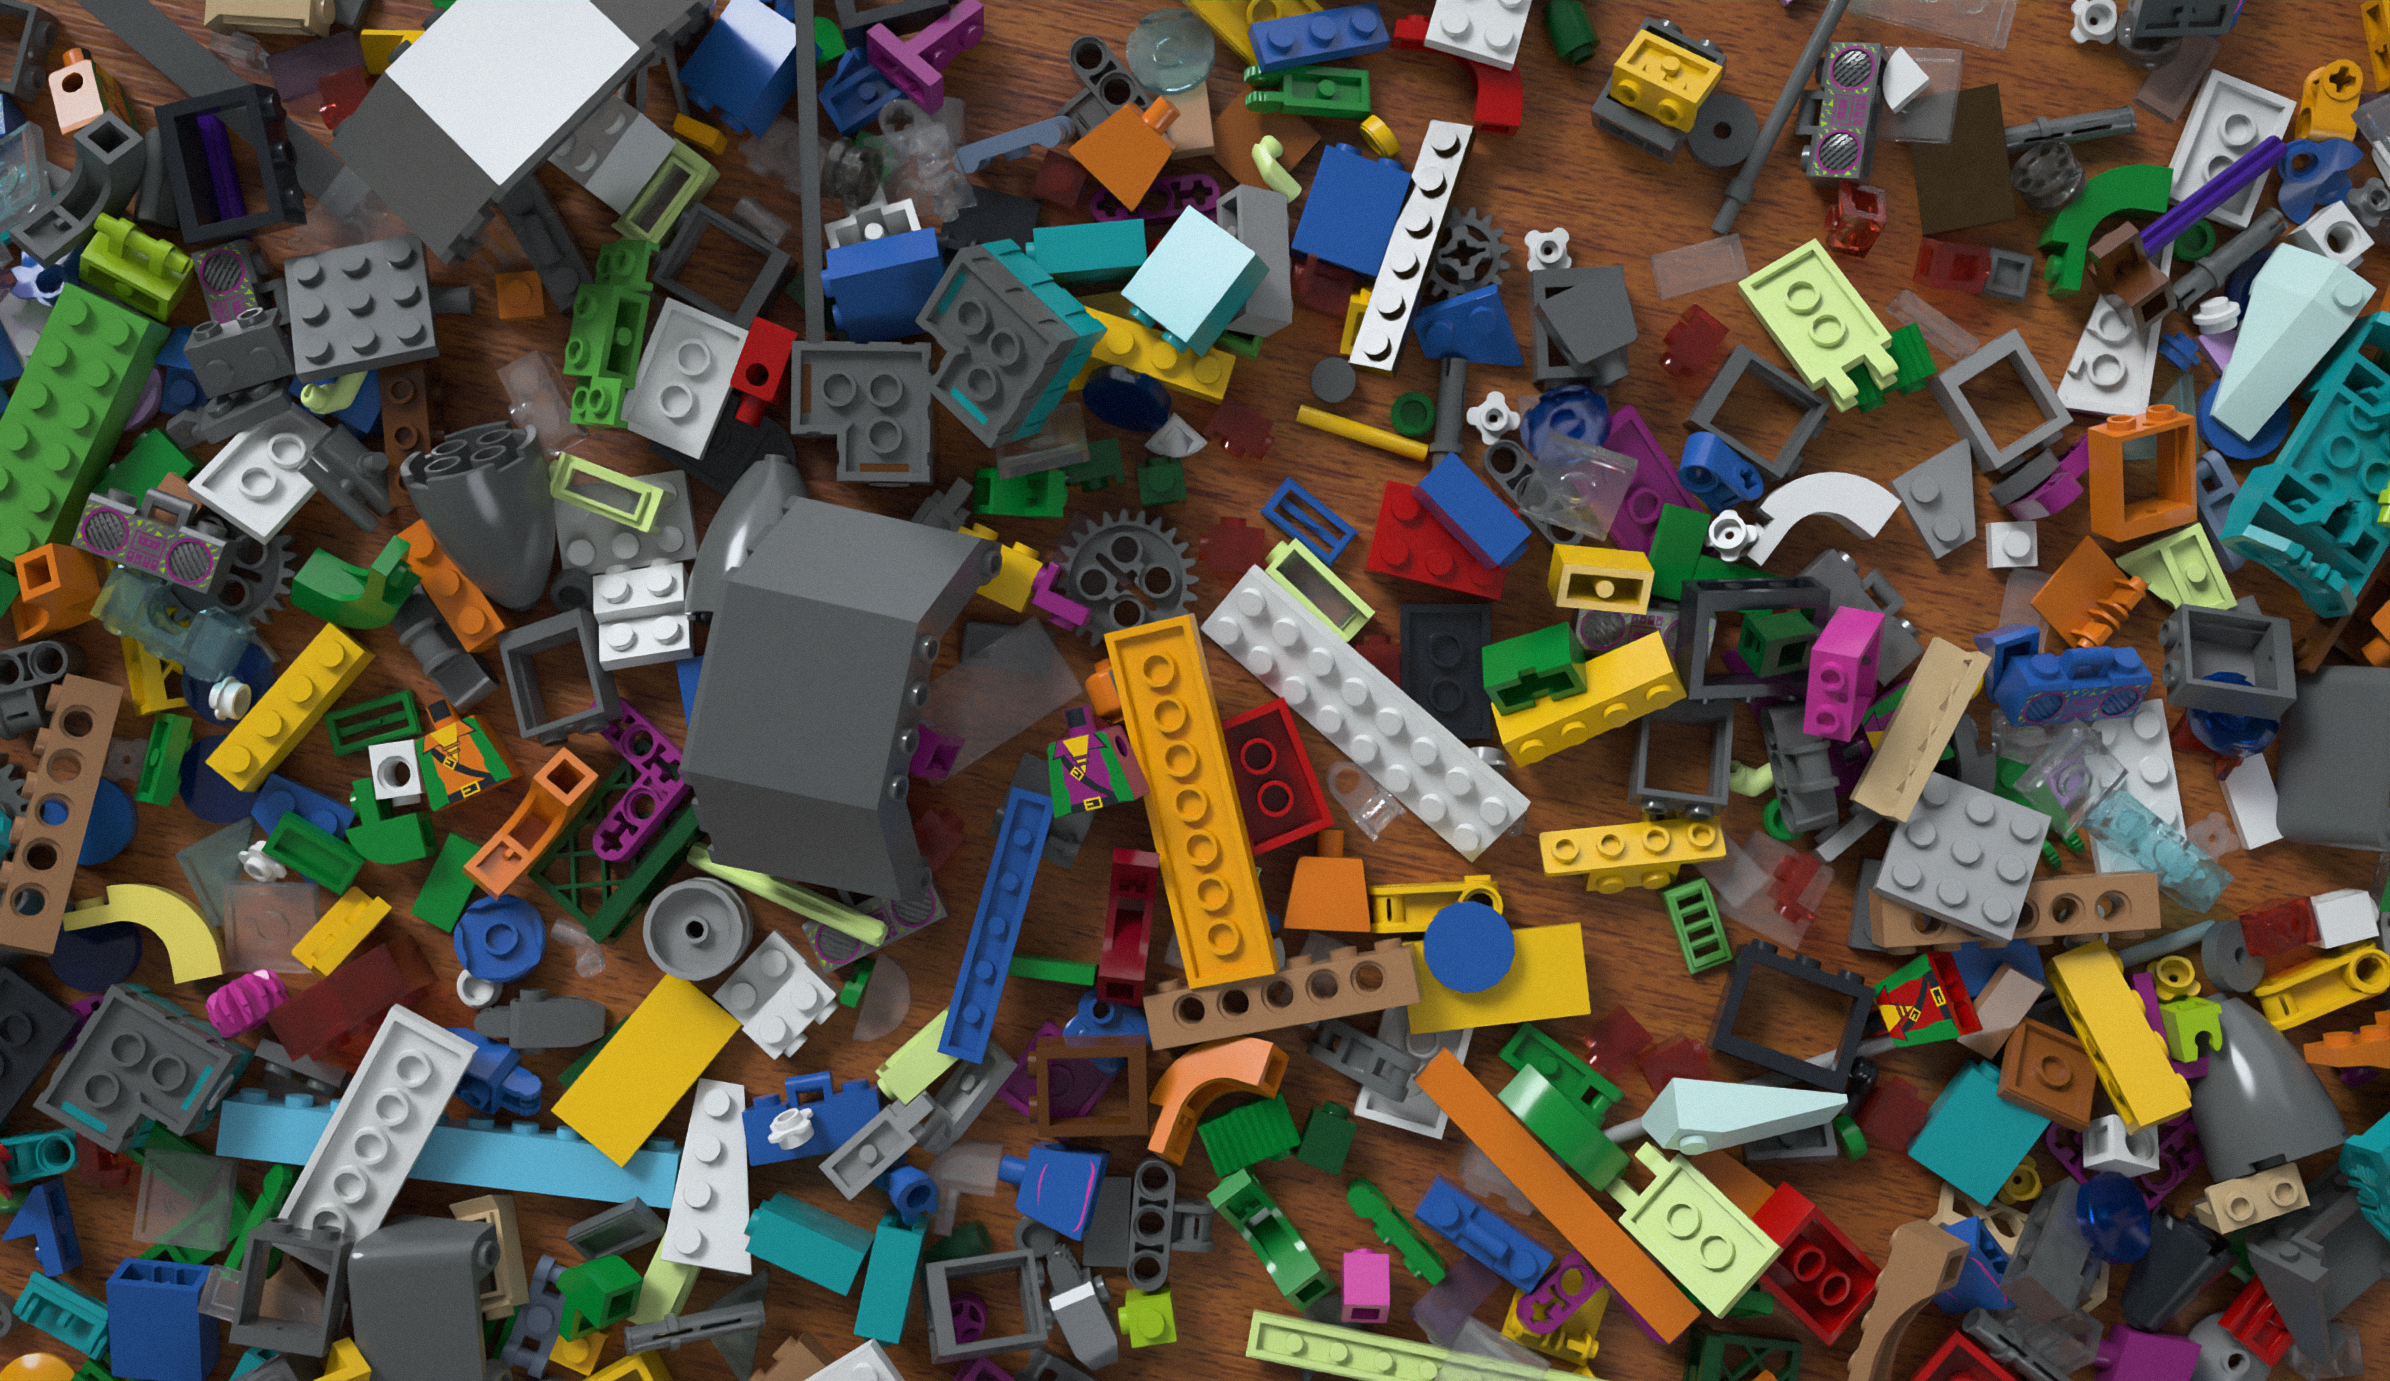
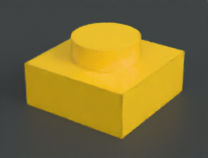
M605 1328L569 1343L559 1334L550 1353L549 1360L590 1377L596 1368L611 1331Z

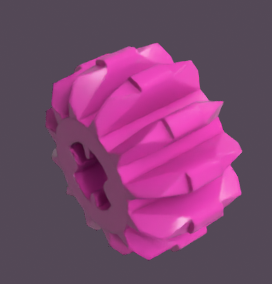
M259 969L251 974L247 973L237 980H232L228 985L219 988L217 992L210 995L205 1007L210 1015L208 1018L214 1029H218L223 1038L239 1037L244 1033H250L254 1029L276 1019L278 1015L286 1011L291 1000L286 993L288 990L281 978H278L274 970Z

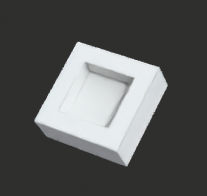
M2036 521L1985 524L1987 569L2038 566Z

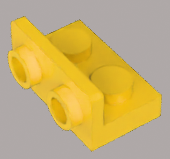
M1641 29L1614 64L1610 95L1626 106L1634 107L1659 119L1668 126H1673L1689 133L1695 124L1699 107L1719 82L1723 67Z
M352 886L292 949L291 954L325 983L388 916L392 907L379 896L373 901L358 887Z

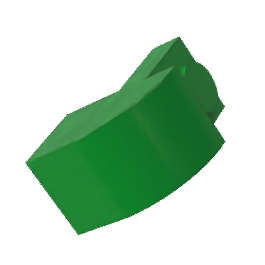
M999 468L975 469L973 514L1036 519H1057V517H1063V507L1068 497L1065 471H1021Z
M373 777L352 781L354 791L350 795L351 806L354 814L358 818L361 817L363 826L347 829L345 832L350 843L358 853L370 861L388 865L440 854L430 811L416 812L394 818L390 798L376 800Z
M613 1254L604 1255L566 1269L560 1274L556 1282V1287L566 1296L558 1333L569 1343L605 1329L608 1325L634 1316L644 1279L624 1259Z

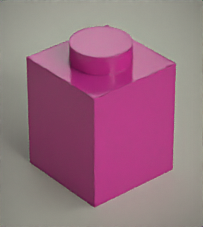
M1366 1248L1354 1250L1352 1253H1344L1341 1266V1322L1387 1323L1390 1308L1389 1254H1378L1377 1251Z

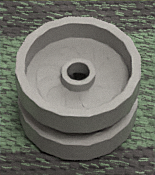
M698 876L669 886L653 899L644 917L643 939L648 955L662 971L677 979L699 981L720 974L744 956L752 941L754 918L749 901L736 886L717 877ZM698 921L703 925V934L701 930H694L693 922Z

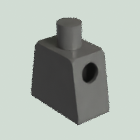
M1616 267L1543 300L1533 309L1535 316L1573 370L1594 362L1604 386L1630 375L1619 350L1637 341L1638 332L1620 267Z

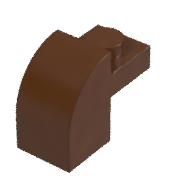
M2127 221L2113 232L2104 235L2098 243L2089 248L2093 262L2086 267L2095 286L2114 311L2139 334L2178 307L2171 279L2147 259L2140 232L2130 222Z

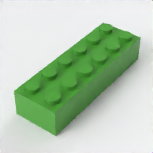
M68 282L65 283L0 421V557L15 563V557L49 543L70 545L88 497L100 482L99 476L106 469L153 370L155 359L161 352L172 328L90 289Z

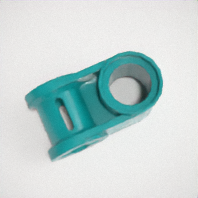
M69 1127L47 1131H27L0 1138V1142L13 1158L7 1162L8 1174L12 1184L66 1172L88 1163L97 1151V1143ZM63 1141L70 1148V1158L64 1154L62 1149Z

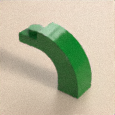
M2148 164L2120 166L2093 177L2064 196L2048 215L2040 232L2036 247L2038 249L2054 251L2049 256L2044 269V280L2049 282L2047 295L2065 298L2080 291L2088 241L2093 229L2103 218L2125 217L2151 221L2167 212L2174 168Z
M394 535L370 569H363L348 564L318 547L294 577L289 603L318 618L344 627L375 629L387 625L400 611L422 578L411 571L412 565L407 562L411 543Z
M1529 1063L1497 1095L1535 1134L1599 1192H1603L1604 1188L1616 1175L1622 1179L1626 1174L1627 1166L1633 1159Z
M1242 1168L1236 1174L1225 1177L1218 1187L1207 1195L1214 1208L1234 1226L1251 1246L1283 1296L1300 1312L1337 1286L1306 1238L1275 1197L1253 1172L1249 1174Z

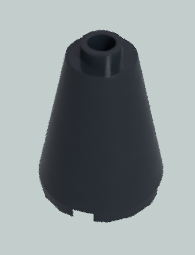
M2160 1201L2152 1212L2118 1302L2124 1310L2121 1314L2122 1317L2133 1327L2143 1332H2146L2148 1328L2153 1330L2161 1329L2231 1270L2242 1256L2239 1251L2229 1253L2228 1250L2233 1244L2222 1234L2201 1224L2195 1215L2188 1212L2182 1219L2173 1214L2172 1211L2176 1205L2166 1201Z

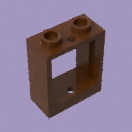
M1147 1034L1038 1037L1036 1051H1028V1078H1037V1095L1029 1096L1030 1123H1038V1137L1148 1135ZM1128 1057L1129 1116L1051 1118L1049 1059Z

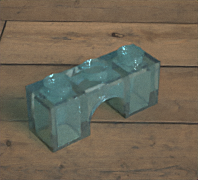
M124 564L113 567L101 594L90 612V615L104 622L103 627L115 635L121 637L130 636L145 644L144 649L148 653L161 659L175 660L186 666V672L190 676L200 681L217 682L233 674L256 629L255 627L217 606L197 612L188 629L180 627L171 620L166 610V600L174 585L173 582Z
M2106 789L2078 824L2112 852L2130 858L2149 872L2157 873L2158 888L2184 909L2207 913L2234 879V876L2127 791Z

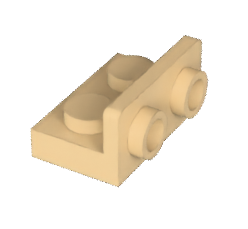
M2290 1161L2207 1187L2205 1189L2207 1202L2195 1205L2194 1207L2201 1224L2220 1234H2225L2309 1206L2310 1203L2297 1165Z

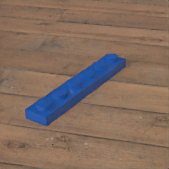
M1016 786L1012 787L937 1050L939 1053L978 1064L983 1062L1053 817L1051 796Z

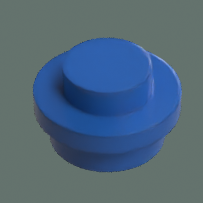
M2178 331L2174 337L2166 332L2161 336L2163 342L2157 348V352L2179 370L2185 372L2191 365L2197 366L2201 362L2195 355L2200 347L2182 332Z

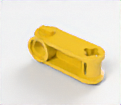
M1490 874L1465 875L1464 881L1387 884L1367 887V892L1369 895H1372L1373 902L1371 933L1425 932L1428 924L1440 909L1455 902L1468 901L1476 893L1487 894L1491 902L1490 907L1500 915H1502L1503 911L1502 898L1498 892V881L1491 880ZM1387 899H1390V918H1387Z
M2363 939L2340 945L2335 950L2260 980L2259 984L2250 992L2252 996L2258 997L2267 1020L2278 1030H2286L2356 1001H2365L2387 992V988L2390 986L2389 955L2378 950L2373 940ZM2365 958L2368 969L2366 974L2359 979L2356 972L2357 965Z

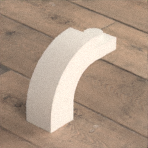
M1817 473L1787 482L1766 494L1750 510L1764 523L1762 525L1757 522L1753 524L1758 533L1757 540L1745 546L1740 553L1739 559L1751 568L1762 566L1788 530L1797 521L1808 515H1820L1831 518L1861 540L1874 538L1902 501L1880 485L1866 478L1848 473Z

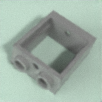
M2016 328L1998 336L1927 381L1929 389L1961 440L1968 439L1971 456L1982 473L1998 469L2003 474L2015 468L2026 460L2022 455L2023 452L2034 445L2041 450L2058 441L2064 436L2060 429L2073 421ZM2007 356L2047 421L1998 451L1958 386Z

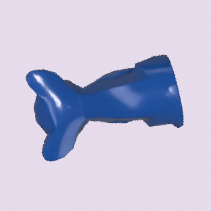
M906 1151L872 1181V1184L889 1195L890 1200L902 1214V1221L909 1226L917 1223V1214L925 1210L932 1214L938 1209L939 1204L936 1201L938 1195L936 1183L925 1171L917 1170L913 1166L905 1164L907 1159Z

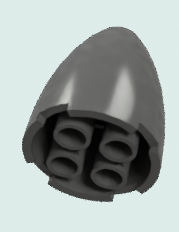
M510 421L477 425L444 436L445 443L435 447L429 455L424 456L422 451H416L402 463L400 474L417 512L429 533L448 559L471 583L501 606L512 608L514 611H525L535 607L539 603V598L543 596L546 590L555 546L554 498L550 492L551 480L549 469L536 427L530 424L523 427V429H513Z
M775 454L765 455L764 461L754 462L723 500L708 527L690 575L683 614H687V620L710 627L720 580L731 566L740 568L749 558L746 548L767 524L776 526L784 516L781 507L791 495L812 499L800 469L792 466L791 458Z
M2225 992L2203 998L2221 1004L2222 1013L2218 1014L2223 1041L2220 1050L2214 1051L2209 1045L2210 1038L2206 1031H2201L2196 1035L2195 1044L2198 1046V1058L2209 1056L2208 1075L2188 1078L2187 1084L2191 1091V1114L2195 1131L2213 1183L2230 1180L2256 1172L2255 1170L2290 1162L2340 1145L2350 1138L2343 1119L2321 1080L2310 1065L2306 1063L2301 1053L2280 1030L2261 1013L2238 997L2228 1000Z

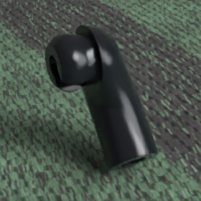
M1856 1056L1854 1058L1849 1073L1852 1079L1843 1093L1847 1094L1848 1103L1840 1112L1854 1120L1870 1096L1880 1075L1878 1065L1872 1059L1867 1060L1863 1056Z

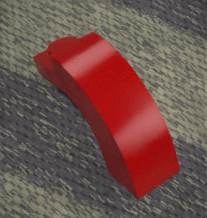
M1407 15L1405 20L1396 19L1391 48L1442 55L1456 62L1466 72L1474 92L1471 126H1474L1476 132L1515 136L1520 128L1523 108V85L1516 60L1511 71L1423 46L1431 18L1423 15Z

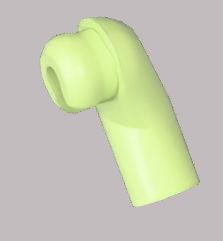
M1264 136L1259 144H1254L1251 154L1263 181L1274 192L1287 194V203H1290L1300 194L1302 187L1276 161V158L1283 153V146L1273 136Z
M368 371L339 376L334 383L320 386L314 383L308 384L301 392V402L304 406L310 408L312 412L319 414L346 409L353 403Z
M1731 760L1730 791L1755 797L1774 786L1769 762L1756 770L1742 765L1740 761Z

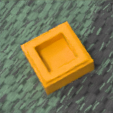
M680 113L677 114L672 125L673 131L682 140L716 155H722L728 142L720 130Z

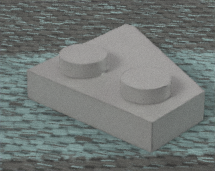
M1967 438L1958 441L1887 483L1894 496L1902 501L1900 503L1901 508L1932 560L1942 557L1976 537L1971 449Z

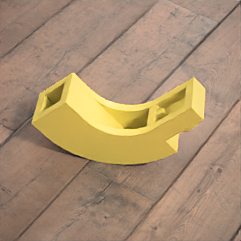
M141 883L106 886L109 899L108 905H105L103 897L74 902L76 911L64 913L62 918L65 932L118 921L135 922L150 928L162 939L168 950L175 984L230 972L224 943L211 919L191 900L164 887Z

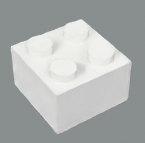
M612 95L547 160L620 215H623L677 142L641 112L616 95Z

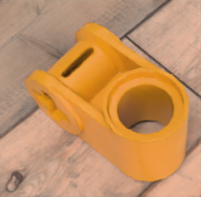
M2347 59L2336 60L2326 67H2320L2311 71L2305 78L2300 112L2294 128V140L2308 139L2319 144L2333 138H2341L2351 143L2353 142L2357 129V110L2363 84L2362 71L2355 62Z

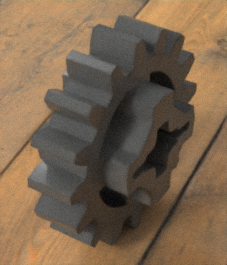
M1457 206L1452 208L1445 232L1448 231V244L1445 248L1438 250L1427 284L1431 283L1434 286L1430 294L1432 299L1439 296L1441 292L1447 294V300L1487 287V285L1497 283L1498 288L1501 286L1503 281L1496 273L1509 270L1510 264L1501 260V256L1508 254L1511 247L1510 245L1499 244L1498 242L1505 232L1503 227L1494 231L1488 227L1493 216L1488 214L1482 221L1476 219V208L1474 207L1470 208L1466 217L1460 216ZM1468 229L1479 234L1485 241H1477L1468 234ZM1457 247L1461 248L1463 254H1470L1472 256L1465 266H1461L1459 259H1451ZM1490 262L1487 274L1475 283L1474 269L1478 265ZM1437 272H1445L1454 279V284L1442 279Z

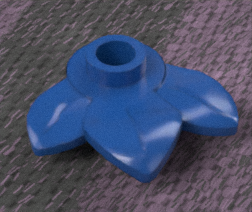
M2333 138L2319 144L2308 139H2297L2286 145L2288 148L2287 154L2276 163L2277 172L2282 178L2277 193V200L2284 214L2292 221L2303 224L2312 212L2315 203L2329 206L2341 200L2346 206V194L2352 189V183L2346 170L2361 160L2363 157L2361 150L2350 141L2341 138ZM2299 154H2306L2307 161L2304 166L2297 169L2293 168V159Z
M78 247L74 248L46 270L22 250V266L11 268L2 273V281L7 290L15 297L25 300L37 299L46 307L53 309L66 282L81 286L78 275L80 256L83 251ZM62 283L60 288L55 291L56 286Z
M1098 987L1087 990L1081 996L1077 1007L1078 1014L1065 1025L1062 1036L1147 1034V1045L1151 1044L1147 1019L1136 1007L1107 1003L1109 1010L1105 1017L1096 1018L1093 1015V1006L1097 1003ZM1127 1057L1090 1059L1100 1071L1110 1077H1114L1122 1069Z

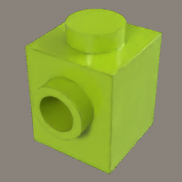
M1171 1284L1161 1285V1287L1154 1291L1127 1290L1126 1306L1119 1307L1118 1314L1121 1334H1130L1132 1348L1177 1342V1321Z

